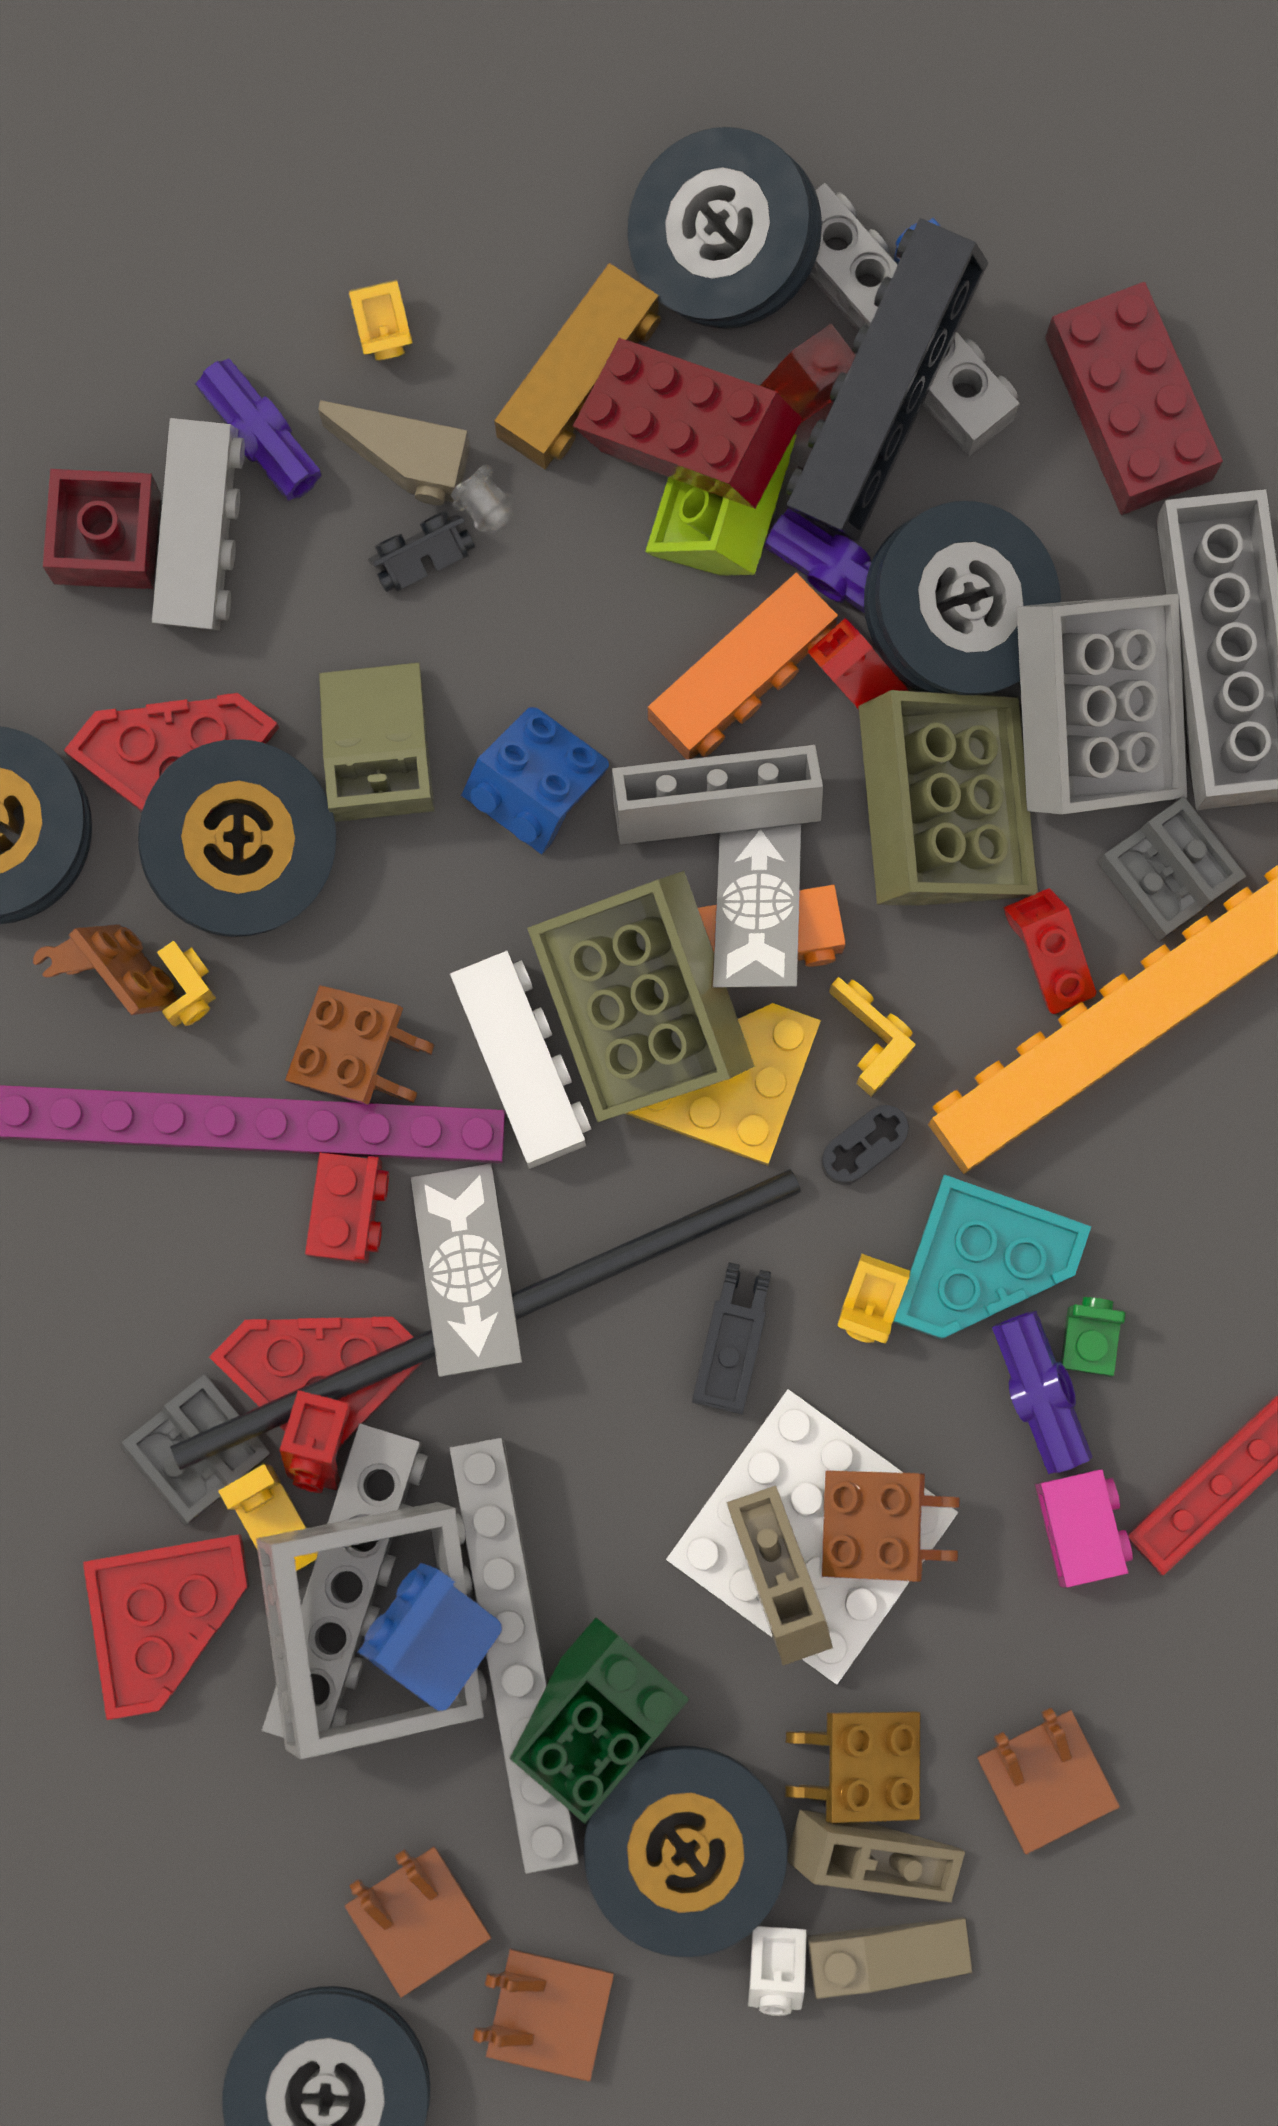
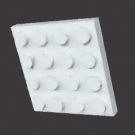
M788 1389L666 1560L772 1637L726 1502L776 1485L824 1613L833 1645L832 1649L802 1660L837 1685L910 1581L822 1577L825 1470L903 1472ZM924 1488V1495L935 1496ZM921 1506L920 1549L932 1550L958 1514L956 1510L948 1507Z

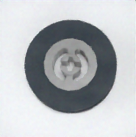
M717 127L701 130L680 139L668 147L657 157L643 175L633 196L628 218L630 255L635 270L643 284L659 295L658 300L679 315L697 324L714 328L747 326L769 317L786 305L798 293L811 273L818 255L822 235L819 200L814 186L802 167L770 139L753 131L735 127ZM735 196L730 202L720 200ZM708 207H711L715 213L726 220L727 228L733 235L745 243L740 251L733 243L723 237L724 233L717 223L704 214ZM719 254L729 256L727 259L714 261L715 257Z
M976 501L944 503L922 512L898 527L887 537L875 554L869 567L864 590V610L867 627L878 653L887 666L902 681L920 692L969 696H987L1020 681L1016 607L1061 602L1060 584L1055 566L1047 549L1037 535L1013 514L991 504ZM940 579V580H941V587H940V588L938 589V591L935 593L938 580ZM985 589L988 598L981 599L971 605H959L941 614L937 608V605L943 604L955 597H968ZM989 611L987 622L985 623L984 616Z
M338 1986L309 1988L293 1993L274 2003L246 2031L227 2067L222 2092V2110L225 2126H309L297 2116L292 2107L289 2087L292 2076L297 2069L310 2061L317 2062L320 2068L313 2071L308 2078L302 2093L312 2094L305 2095L301 2106L306 2117L313 2121L316 2126H336L335 2122L342 2118L350 2104L352 2097L338 2096L335 2097L332 2106L323 2105L322 2096L314 2095L319 2092L323 2083L331 2084V2091L335 2095H349L352 2081L349 2075L338 2066L339 2063H345L355 2070L364 2085L366 2100L364 2110L357 2120L348 2126H424L429 2110V2068L424 2051L414 2031L388 2004L370 1994L352 1988Z

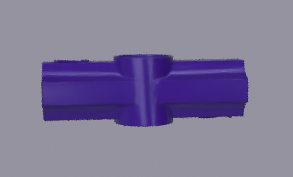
M229 358L224 361H216L204 370L200 379L195 383L197 389L225 424H231L238 429V437L245 440L246 458L252 463L256 461L267 477L272 480L279 492L288 501L297 497L300 498L310 491L322 476L321 471L291 435L292 430L276 406L266 396L260 397L249 380Z
M788 508L773 526L764 543V547L807 575V581L824 596L840 603L845 600L865 613L864 590L869 567L872 563L871 557L852 540L841 535L832 537Z
M1037 1311L1026 1312L994 1325L992 1329L1011 1376L1009 1392L1012 1403L1020 1419L1023 1422L1029 1423L1048 1474L1060 1473L1090 1461L1093 1456L1074 1409L1076 1395L1071 1378L1061 1362H1056Z

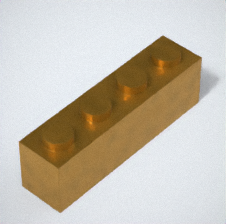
M609 263L494 420L496 437L545 470L554 457L561 460L570 450L576 435L572 433L575 430L573 425L618 338L638 343L639 340L647 342L656 331L661 317L658 315L659 295Z

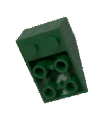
M595 1617L561 1657L509 1759L583 1823H586L690 1699L619 1635Z

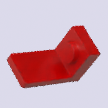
M846 618L808 651L810 656L858 710V706L888 691H908L907 687L873 650L868 641Z
M1050 888L1003 907L1010 927L1025 943L1046 1008L1051 1014H1056L1096 996L1097 992L1070 910Z
M298 1390L280 1447L286 1475L288 1478L293 1479L294 1486L313 1493H322L324 1488L337 1490L340 1477L335 1458L350 1412L349 1403Z

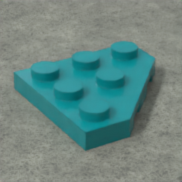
M943 1175L893 1323L938 1339H944L1075 1276L1092 1226Z

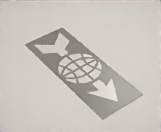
M801 823L720 833L713 987L797 986Z
M492 1164L411 1177L438 1376L521 1363V1352Z

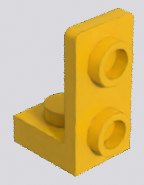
M838 977L831 984L829 993L888 1044L883 1048L876 1043L857 1065L863 1073L859 1076L856 1084L872 1097L913 1051L916 1044L909 1039L913 1032L895 1015L890 1013L885 1018L870 1005L874 1001L873 996L858 982L851 980L847 984Z
M263 1464L218 1491L227 1508L237 1512L256 1548V1538L307 1528L272 1465ZM318 1552L294 1557L296 1572L314 1562Z

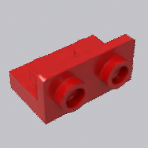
M319 1153L305 1251L306 1256L368 1264L370 1252H379L382 1222L374 1221L377 1201H386L389 1186V1171L381 1170L382 1161L379 1157L368 1156V1158Z

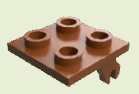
M120 924L75 928L69 934L70 939L56 947L45 946L38 949L33 958L34 965H40L49 957L51 958L52 964L43 972V977H55L61 973L73 975L85 970L96 969L131 1015L163 1011L178 1000L172 991L174 985L168 975L160 968L152 966L141 952L143 945L139 938L130 929L122 927Z
M319 985L285 1081L369 1105L374 1089L402 1100L403 1098L414 1103L417 1092L376 1074L388 1040L416 1052L422 1051L432 1055L435 1045L397 1028L403 1007Z
M825 1470L822 1577L922 1582V1560L958 1561V1551L920 1549L921 1506L960 1508V1497L924 1495L925 1474Z
M1049 1708L1041 1712L1044 1723L1008 1740L1004 1732L993 1736L997 1744L996 1747L977 1756L1025 1855L1120 1807L1072 1710L1056 1716L1053 1709Z
M435 1846L417 1858L411 1857L405 1849L395 1855L399 1865L403 1866L402 1868L371 1888L365 1886L360 1879L356 1880L349 1886L353 1895H357V1897L344 1905L401 1998L492 1938Z
M510 1948L505 1971L498 1974L487 1973L485 1981L487 1987H501L493 2025L487 2028L476 2027L472 2039L478 2043H483V2041L489 2042L486 2053L487 2058L590 2082L614 1972Z

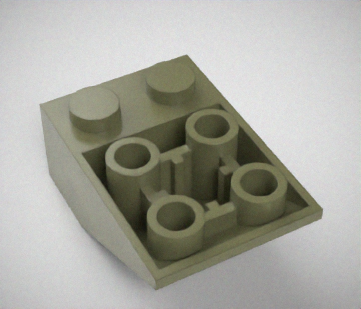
M420 663L319 673L327 802L329 812H333L334 821L435 811Z

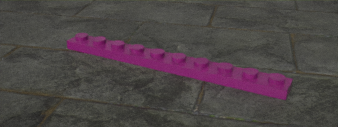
M0 1085V1139L319 1154L321 1152L344 1156L503 1163L505 1110L374 1103L367 1105L353 1102Z

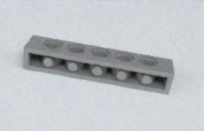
M824 183L815 190L821 209L822 235L818 255L809 276L859 331L864 324L870 326L878 309L874 305V300L880 284L875 287H866L861 285L856 278L863 274H871L882 282L886 276L893 277L898 265L888 255V246L879 233L873 229L867 231L857 220L856 210L849 199L842 193L835 195L827 184ZM831 238H840L849 246L844 250L836 251L827 247L824 242ZM956 332L923 405L970 457L1014 421L1020 403L1017 401L1018 394L1013 385L1002 375L996 377L985 365V356L978 345L971 339L963 340ZM960 383H967L972 385L978 394L971 398H964L959 396L953 387Z
M359 1423L328 1524L413 1507L404 1503L410 1484L419 1486L425 1472L428 1456L420 1453L423 1443ZM378 1470L389 1472L395 1482L392 1495L383 1501L373 1499L367 1490L369 1477ZM394 1537L379 1539L375 1547L366 1552L358 1550L354 1545L318 1552L301 1606L310 1674L323 1676L330 1686L328 1699L322 1704H315L318 1731L345 1726L348 1710L342 1709L340 1706L346 1687L355 1690L362 1672L365 1659L356 1657L362 1636L365 1637L368 1629L380 1614L381 1608L373 1606V1601L379 1585L388 1587L397 1557L389 1555ZM345 1571L354 1572L362 1581L361 1595L353 1602L343 1601L335 1591L336 1579ZM328 1622L339 1624L346 1633L345 1646L338 1653L326 1651L319 1642V1632ZM276 1685L262 1731L284 1738Z

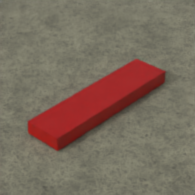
M1278 1395L1272 1398L1127 1534L1132 1545L1160 1575L1164 1576L1278 1469Z

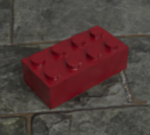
M1141 282L1052 316L1045 340L1120 515L1122 516L1213 481L1223 462L1146 282Z
M618 338L573 427L603 453L756 509L802 418L776 391Z

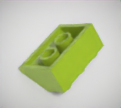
M794 434L756 509L668 477L645 552L657 558L717 575H755L797 435Z

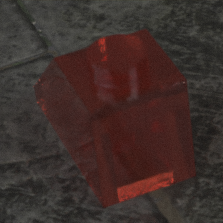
M829 324L792 350L760 386L776 391L802 418L800 423H802L832 402L830 394L837 377L841 372L848 374L856 355L852 353V350L834 326Z

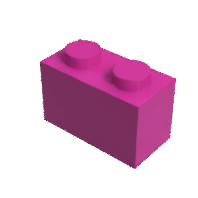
M1103 1469L1035 1484L1060 1587L1068 1588L1128 1574L1126 1562L1133 1560V1555L1126 1530H1117L1113 1510L1120 1508V1502L1113 1478L1105 1479Z

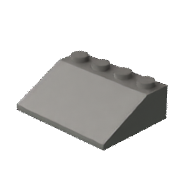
M1179 594L1017 606L1027 811L1063 815L1180 799L1182 797L1187 798Z

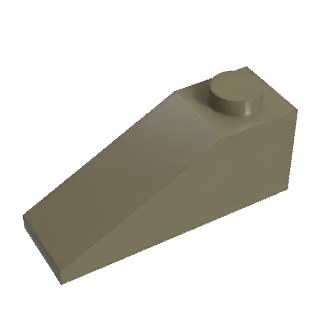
M320 400L318 411L323 427L406 492L415 494L414 497L417 500L430 505H443L444 501L458 502L470 450L467 430Z
M776 1485L726 1502L782 1665L784 1666L832 1649L833 1645L824 1613Z
M800 1810L788 1851L787 1862L813 1884L952 1902L965 1851L955 1846L868 1822L829 1823L826 1822V1813Z
M965 1917L807 1935L812 1985L816 1999L869 1993L972 1973Z

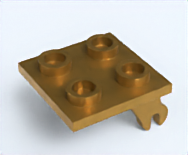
M920 1712L827 1713V1732L786 1731V1743L830 1746L829 1786L785 1785V1797L826 1800V1822L829 1823L920 1820Z

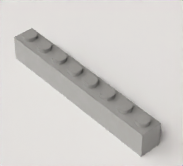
M497 1438L450 1447L477 1604L497 1618L502 1625L500 1635L486 1655L525 1874L578 1864L580 1856L572 1812L509 1759L548 1684L505 1440Z

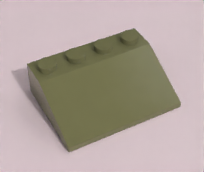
M891 690L858 706L877 905H934L1026 898L1038 893L1030 811H1027L1025 762L1018 698Z
M685 871L649 882L527 928L597 1122L730 1079L755 1067L727 988L713 987L714 952Z

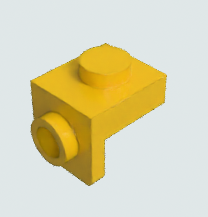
M393 280L349 291L363 353H374L375 360H384L403 355V346L412 344V338L398 281Z
M172 941L157 953L186 994L165 1008L162 1013L173 1027L182 1022L185 1026H189L200 1020L210 1011L208 1003L216 997L202 979L204 975L209 973V970L191 947L183 953L175 941Z
M861 1254L845 1297L837 1326L845 1329L846 1333L856 1340L866 1343H872L875 1340L887 1343L892 1323L911 1271Z

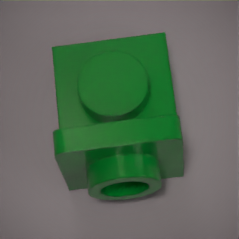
M1083 1297L1082 1305L1074 1304L1068 1307L1061 1363L1066 1370L1109 1377L1114 1376L1120 1325L1125 1322L1126 1312L1113 1310L1114 1301Z

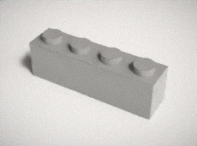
M170 418L152 623L220 631L221 620L228 621L231 592L224 590L225 571L233 570L236 553L235 540L228 539L230 519L237 520L240 509V490L233 488L235 468H242L245 455V440L238 437V429L231 424Z
M815 745L612 768L613 803L620 845L821 821L823 784Z

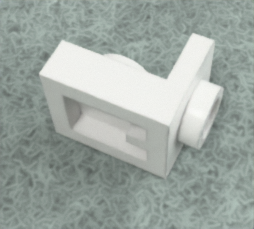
M758 1926L752 1932L748 2006L759 2007L762 2013L774 2016L787 2015L792 2010H800L802 2008L805 1982L806 1930Z

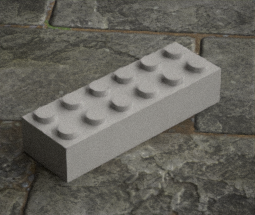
M1264 489L1165 500L1156 518L1166 594H1179L1184 726L1196 810L1278 802V568L1267 491Z

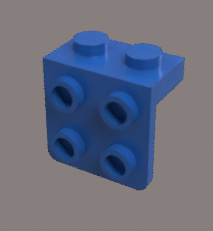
M530 707L478 757L461 796L542 855L553 843L567 813L606 773L609 762L603 755L540 709Z
M420 1563L417 1569L412 1570L401 1582L396 1593L397 1597L386 1613L379 1616L370 1626L365 1635V1642L358 1653L431 1707L444 1711L453 1703L502 1631V1625L497 1618L453 1586L454 1580L439 1569Z

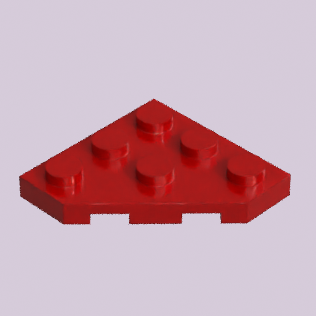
M239 693L217 695L215 699L191 702L185 699L147 704L145 708L121 711L116 709L95 711L67 745L64 752L142 812L146 799L158 778L173 762L187 752L202 745L222 740L242 739L267 744L279 729L276 721ZM210 811V812L207 814V816L205 817L204 821H205V820L207 819V817L212 813V811Z
M394 1317L246 1319L209 1358L258 1406H261L413 1338V1336ZM422 1363L338 1400L350 1405V1412L338 1450L358 1430L359 1423L364 1424ZM288 1423L279 1427L285 1432Z
M241 1534L83 1562L106 1720L156 1712L164 1708L249 1588Z

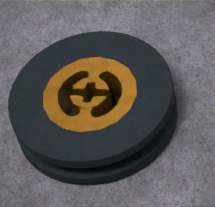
M1 726L0 823L9 831L19 835V823L13 814L14 809L19 805L23 807L25 821L21 837L15 845L4 834L0 833V852L6 851L0 855V924H7L41 913L56 903L71 888L81 873L89 853L92 837V818L85 791L77 776L51 747L36 737L20 730Z
M242 739L222 740L202 745L187 752L161 774L152 787L141 813L138 830V849L141 865L150 887L164 906L185 923L211 934L231 937L251 936L273 930L289 922L303 912L318 896L329 877L336 851V826L333 812H329L327 796L323 788L301 762L290 754L265 743ZM233 802L251 805L265 816L270 825L268 831H263L256 821L249 816L243 815L241 818V833L250 836L251 842L245 843L241 847L240 862H244L252 857L260 847L266 848L270 853V857L265 865L256 872L240 876L223 873L211 865L204 855V847L211 846L219 857L225 861L231 862L233 860V845L230 842H224L223 835H227L232 831L234 815L223 819L214 830H209L204 826V819L210 811L222 804Z
M697 1746L666 1747L643 1754L588 1819L584 1837L585 1871L589 1887L598 1907L615 1929L626 1938L649 1951L673 1957L704 1956L727 1949L740 1942L752 1933L769 1914L778 1898L785 1878L787 1866L786 1833L779 1810L763 1784L745 1766L727 1755L708 1748ZM692 1812L704 1817L703 1824L697 1827L690 1824H677L674 1826L675 1831L684 1842L689 1843L693 1839L698 1842L694 1847V1852L704 1868L710 1856V1841L715 1838L723 1841L724 1852L719 1868L709 1880L696 1887L677 1888L666 1883L667 1877L672 1874L680 1877H693L696 1875L694 1868L684 1857L677 1861L672 1859L676 1849L666 1833L661 1842V1858L657 1862H650L646 1856V1846L650 1833L661 1820L674 1813Z

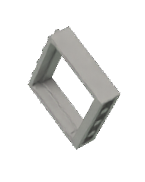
M435 1502L256 1538L285 1750L299 1759H305L484 1718L482 1701L487 1698V1687L482 1672L479 1669L477 1670V1668L459 1692L455 1701L444 1711H439L429 1706L318 1731L294 1557L431 1529L437 1569L455 1581L453 1585L467 1597H471L473 1592L472 1579L468 1568L463 1565L460 1545L465 1543V1528L461 1516L458 1513L456 1514L454 1507Z

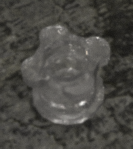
M488 464L480 467L469 479L460 483L451 493V497L454 499L452 503L456 511L465 509L475 520L474 527L478 532L487 529L495 532L506 525L514 514L511 507L514 504L515 498L511 493L504 494L494 483V479L491 477L493 469Z

